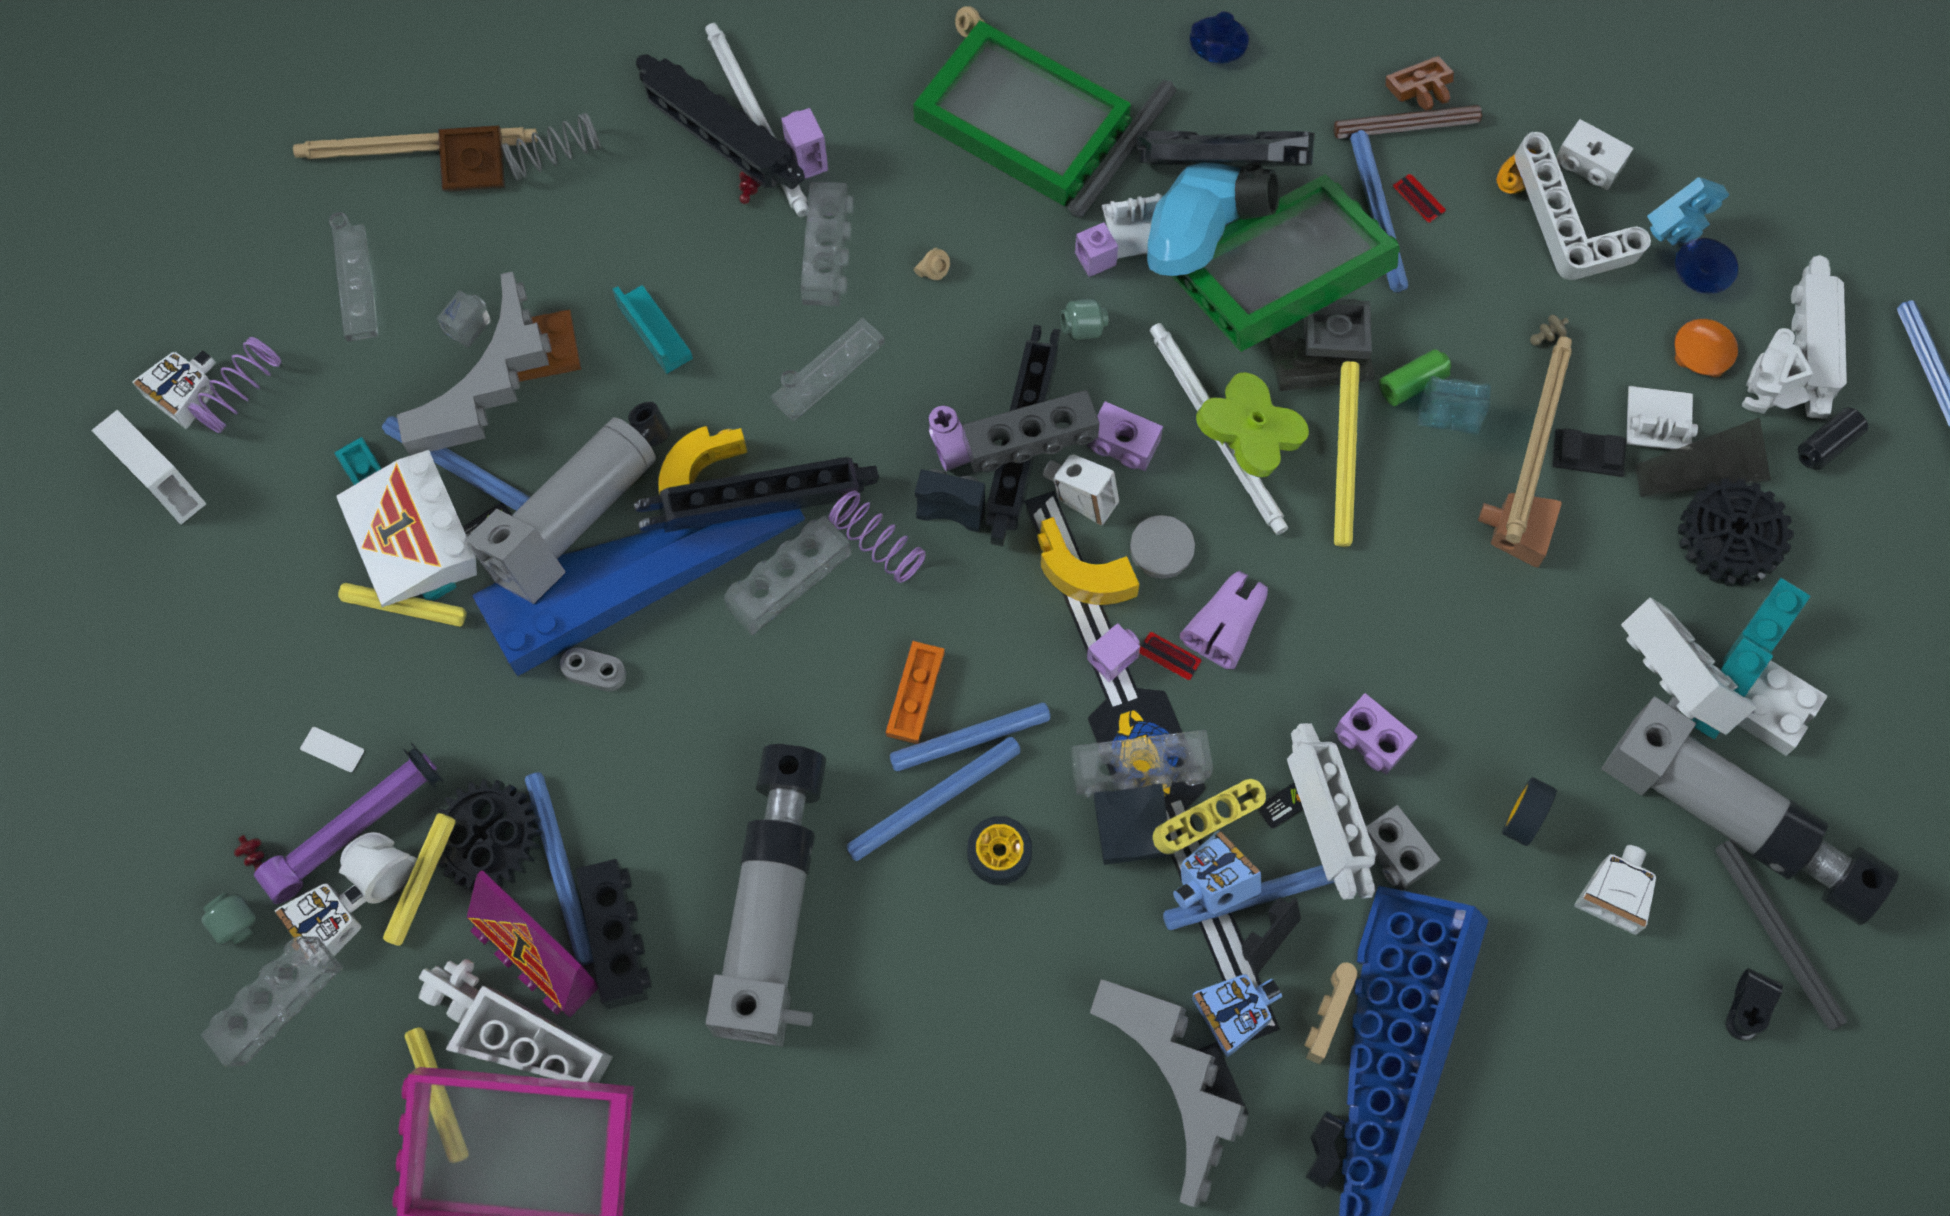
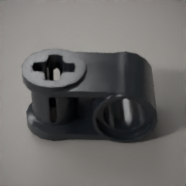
M1747 968L1737 983L1735 997L1726 1018L1725 1024L1729 1034L1737 1040L1745 1041L1766 1030L1774 1008L1782 994L1783 984Z

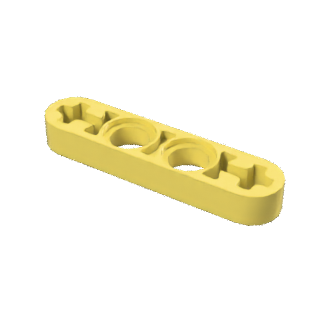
M1247 779L1173 817L1154 830V845L1164 854H1172L1261 807L1266 800L1264 787L1257 780ZM1250 791L1253 798L1239 804L1236 798ZM1218 801H1223L1229 807L1228 818L1220 816L1217 812L1216 804ZM1192 814L1202 819L1204 823L1202 832L1194 830L1191 826L1190 817ZM1180 828L1183 835L1168 842L1165 836Z

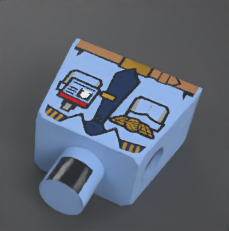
M1218 830L1181 864L1183 886L1176 889L1173 895L1176 902L1183 909L1199 901L1209 913L1216 914L1260 894L1261 872Z
M1247 974L1201 989L1193 993L1192 996L1194 1004L1226 1058L1231 1056L1271 1022L1272 1016L1266 1006L1282 998V994L1272 978L1254 987Z

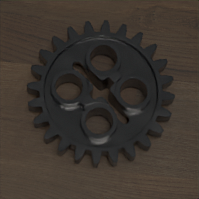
M483 779L479 788L477 784L469 782V792L466 793L464 790L457 788L458 799L453 800L446 797L445 800L449 808L447 810L437 809L438 813L448 815L456 820L437 866L441 868L447 867L443 875L450 879L455 877L454 883L459 886H463L466 883V888L473 890L476 876L481 870L502 889L503 878L514 883L515 876L513 872L517 870L523 874L526 873V869L522 865L524 860L529 862L535 861L529 854L530 849H540V845L532 841L533 837L542 835V831L532 826L540 821V817L529 815L536 808L535 805L530 802L525 803L528 796L522 792L516 794L517 788L510 784L505 788L503 782L496 780L492 786L490 781ZM491 804L490 814L482 819V809L486 805ZM504 812H507V816L503 818ZM514 826L513 837L508 841H504V832L509 827ZM466 829L467 838L463 843L458 844L457 838L459 833ZM484 831H486L487 835L489 836L486 840L485 836L483 835ZM468 852V856L465 859L464 855ZM490 852V861L487 865L481 867L480 859L482 855Z

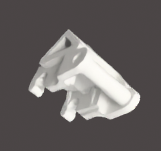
M1787 328L1779 329L1765 353H1762L1750 371L1746 386H1748L1747 391L1756 394L1759 400L1746 397L1742 402V406L1745 409L1764 414L1768 408L1773 406L1788 409L1808 402L1810 397L1804 386L1814 373L1800 347L1793 345L1795 335L1791 330Z

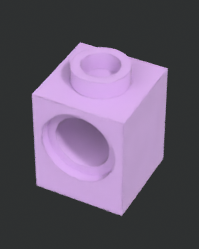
M1103 222L1076 234L1075 254L1087 275L1091 277L1116 266L1118 245Z
M1117 623L1088 648L1087 660L1110 682L1138 658L1140 642L1131 630H1124Z

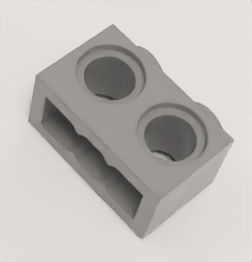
M1398 805L1366 826L1376 854L1375 857L1383 866L1382 872L1390 884L1393 886L1397 885L1402 891L1433 870L1441 860ZM1378 831H1389L1394 837V842L1388 843L1383 841L1379 837ZM1400 858H1410L1415 863L1416 869H1405L1400 863Z

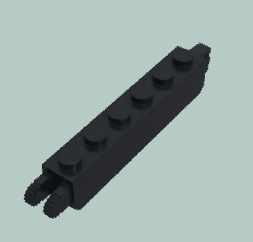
M641 54V56L636 58L637 68L641 70L639 73L640 80L644 83L648 102L762 187L773 188L780 183L793 190L799 183L805 180L804 171L793 160V151L785 141H779L763 125L758 126L751 121L744 111L736 110L729 105L722 95L714 94L701 80H695L688 75L679 64L675 65L666 58L658 61L649 54Z
M1034 324L1031 339L1027 340L1010 411L1048 401L1057 364L1060 329H1053L1050 335V344L1039 342L1042 335L1041 326ZM1028 431L1024 433L1028 437H1036L1039 435L1035 431ZM1002 440L1001 446L1008 444V442ZM1032 456L1031 459L1023 463L1010 462L1003 464L995 470L986 509V525L993 526L990 543L1003 547L1007 530L1015 531L1019 527L1035 456Z
M843 457L668 487L660 491L659 496L638 500L634 503V507L637 512L660 509L661 516L645 518L639 521L638 525L640 531L664 529L666 533L836 503L848 492L857 491L861 493L864 492L865 486L876 484L879 474L877 466L859 467L858 463H853L852 458Z

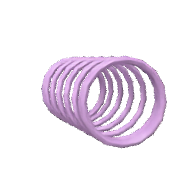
M248 337L246 342L243 343L244 351L249 358L238 354L232 355L233 364L238 371L228 367L221 368L222 377L227 384L217 380L210 381V388L216 397L206 393L198 394V399L205 409L195 403H190V406H188V410L200 422L217 433H222L227 425L210 411L202 401L201 396H207L219 402L236 415L238 412L221 398L212 383H218L232 390L246 402H249V399L231 384L223 371L228 370L249 381L254 387L260 389V386L241 370L235 361V357L254 364L266 375L271 376V373L250 355L246 344L254 353L270 365L280 367V364H282L280 357L257 338Z
M857 491L845 494L832 508L828 517L829 523L837 529L847 528L846 535L849 540L860 539V550L863 552L872 550L873 562L885 561V573H894V580L897 583H902L909 579L923 563L926 556L925 551L921 547H916L904 558L896 570L889 571L887 569L889 559L905 545L908 536L900 538L887 557L876 560L874 557L876 548L893 533L895 524L886 528L874 546L868 549L862 548L864 536L879 524L883 513L877 514L868 523L862 535L852 538L849 535V530L868 511L870 502H866L856 511L849 524L839 527L837 525L845 521L853 513L860 501V493ZM855 496L850 507L838 518L845 503ZM865 506H867V507L865 508V510L856 518V516L860 513V511H861ZM878 518L874 525L871 528H869L872 525V523ZM920 554L915 564L900 577L904 568Z

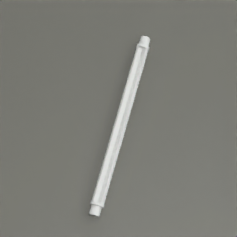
M716 23L707 25L705 31L708 35V42L712 45L744 112L751 121L758 126L763 125L775 137L725 38L724 32L719 29ZM781 184L788 198L789 205L795 210L797 216L804 217L809 214L810 209L807 205V198L799 184L793 190Z
M1162 323L1155 324L1150 329L1154 337V343L1174 371L1176 378L1198 411L1202 404L1210 399L1174 341L1171 333L1165 330ZM1215 440L1246 491L1252 497L1267 526H1271L1276 535L1284 533L1289 528L1283 519L1284 514L1263 485L1260 477H1255L1245 472L1234 456L1235 450L1230 448L1226 442L1222 445L1220 441Z

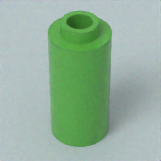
M1433 349L1382 377L1379 380L1380 390L1390 405L1397 406L1449 377L1451 361L1444 352Z

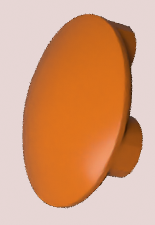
M1692 320L1683 325L1675 337L1676 363L1681 367H1687L1695 373L1715 378L1720 377L1736 361L1738 345L1734 335L1727 327L1714 320Z

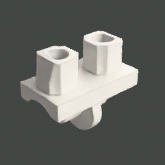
M465 959L459 965L448 961L444 969L440 966H435L432 970L423 969L419 976V979L424 981L419 999L429 1005L438 1006L445 995L450 997L453 1001L446 1014L454 1021L461 1023L479 990L474 988L479 978L471 974L474 963Z

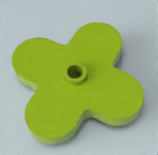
M1246 372L1236 374L1228 383L1225 389L1226 399L1210 398L1202 404L1196 414V421L1200 430L1209 438L1220 441L1222 445L1226 442L1230 448L1235 450L1234 456L1240 467L1255 477L1271 475L1280 463V450L1294 451L1298 449L1309 434L1308 425L1300 414L1288 408L1273 406L1266 384L1256 375Z

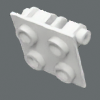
M1157 193L1153 197L1142 198L1139 196L1135 200L1128 198V201L1116 203L1110 201V204L1102 205L1107 228L1118 245L1117 258L1147 254L1153 213L1157 202L1163 197L1162 195Z
M1629 386L1626 444L1691 452L1692 437H1696L1698 425L1692 424L1693 394Z

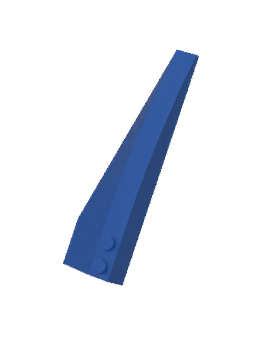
M800 509L666 533L664 529L650 530L561 555L557 560L565 570V573L534 604L497 583L484 588L472 596L506 659L518 677L804 521L805 517Z
M1378 885L1358 949L1357 962L1363 964L1360 979H1356L1355 994H1357L1356 1014H1353L1355 1038L1354 1045L1351 1046L1347 1098V1105L1350 1108L1349 1122H1346L1345 1125L1347 1150L1346 1159H1343L1342 1174L1345 1175L1344 1192L1340 1195L1339 1216L1390 1215L1428 1115L1488 923V919L1475 906Z

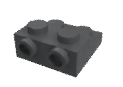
M1338 299L1305 317L1304 338H1306V356L1370 359L1372 353L1370 301Z

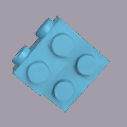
M1698 177L1647 216L1652 223L1650 230L1660 242L1664 239H1667L1672 245L1678 242H1692L1703 234L1702 230L1710 225L1704 214L1716 211L1723 204L1722 201L1730 195L1723 185Z

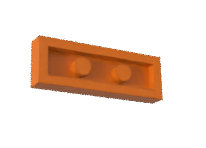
M912 641L886 729V737L919 744L944 658V648Z

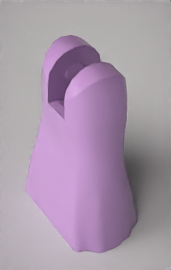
M1241 571L1232 574L1225 581L1212 599L1180 633V639L1187 647L1224 669H1235L1268 594V587L1258 582L1247 600L1240 597L1238 594L1248 577L1247 574Z

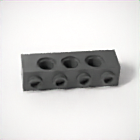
M1088 390L963 424L962 431L963 441L975 473L978 471L991 472L998 469L1001 465L1010 462L1023 463L1031 459L1032 456L1042 453L1054 454L1061 451L1063 447L1077 444L1081 446L1089 444L1095 438H1098L1100 423ZM1065 422L1070 426L1068 428H1059L1056 424ZM1028 431H1035L1039 435L1036 437H1028L1024 433ZM996 440H1005L1006 442H1008V444L1004 446H997L993 442Z

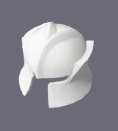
M366 833L354 839L345 847L340 859L341 868L339 873L345 875L361 891L365 901L375 904L390 898L406 885L417 858L394 848V841L381 833Z

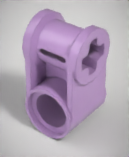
M949 406L936 407L929 415V433L936 447L940 462L947 472L969 463L970 459L963 441L962 425L956 412Z

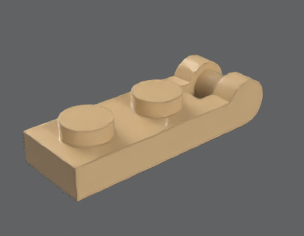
M1351 963L1340 964L1332 974L1331 983L1334 986V990L1331 996L1324 995L1317 1014L1323 1016L1318 1029L1312 1026L1304 1046L1310 1048L1306 1059L1320 1064L1326 1056L1357 978V970Z

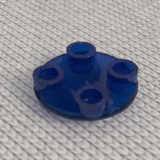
M1222 11L1217 16L1206 17L1192 25L1190 44L1194 52L1202 59L1212 63L1223 64L1233 62L1244 55L1248 48L1249 36L1245 28L1234 20V16L1231 13Z

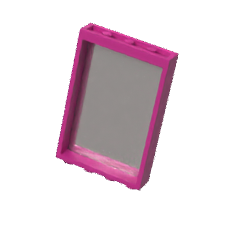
M418 1067L408 1074L402 1086V1098L406 1099V1109L399 1122V1135L403 1136V1145L396 1158V1171L400 1172V1181L393 1194V1208H397V1216H623L634 1086Z

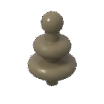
M1550 315L1548 317L1550 326L1541 324V332L1532 335L1530 343L1537 346L1544 339L1549 342L1554 341V334L1558 337L1566 336L1567 331L1564 325L1568 324L1569 320L1566 317L1560 320L1556 315Z

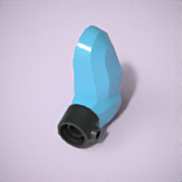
M1208 162L1187 166L1180 173L1169 191L1155 206L1147 244V263L1149 269L1159 275L1168 276L1185 275L1201 269L1213 259L1217 242L1224 233L1225 224L1238 218L1246 220L1274 215L1279 205V181L1275 170L1263 169L1262 165L1257 162L1247 164L1241 168Z

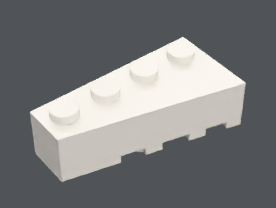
M1650 597L1621 624L1629 635L1626 638L1627 642L1636 651L1644 654L1643 663L1653 673L1660 675L1662 678L1659 682L1660 685L1671 696L1677 697L1680 701L1677 707L1687 718L1692 720L1696 717L1727 735L1757 708L1749 698H1744L1733 691L1738 687L1734 681L1713 665L1716 661L1709 653L1693 642L1695 640L1693 635L1667 607Z
M486 986L481 987L445 1049L554 1079L599 1083L613 1058L610 1054L517 1001Z

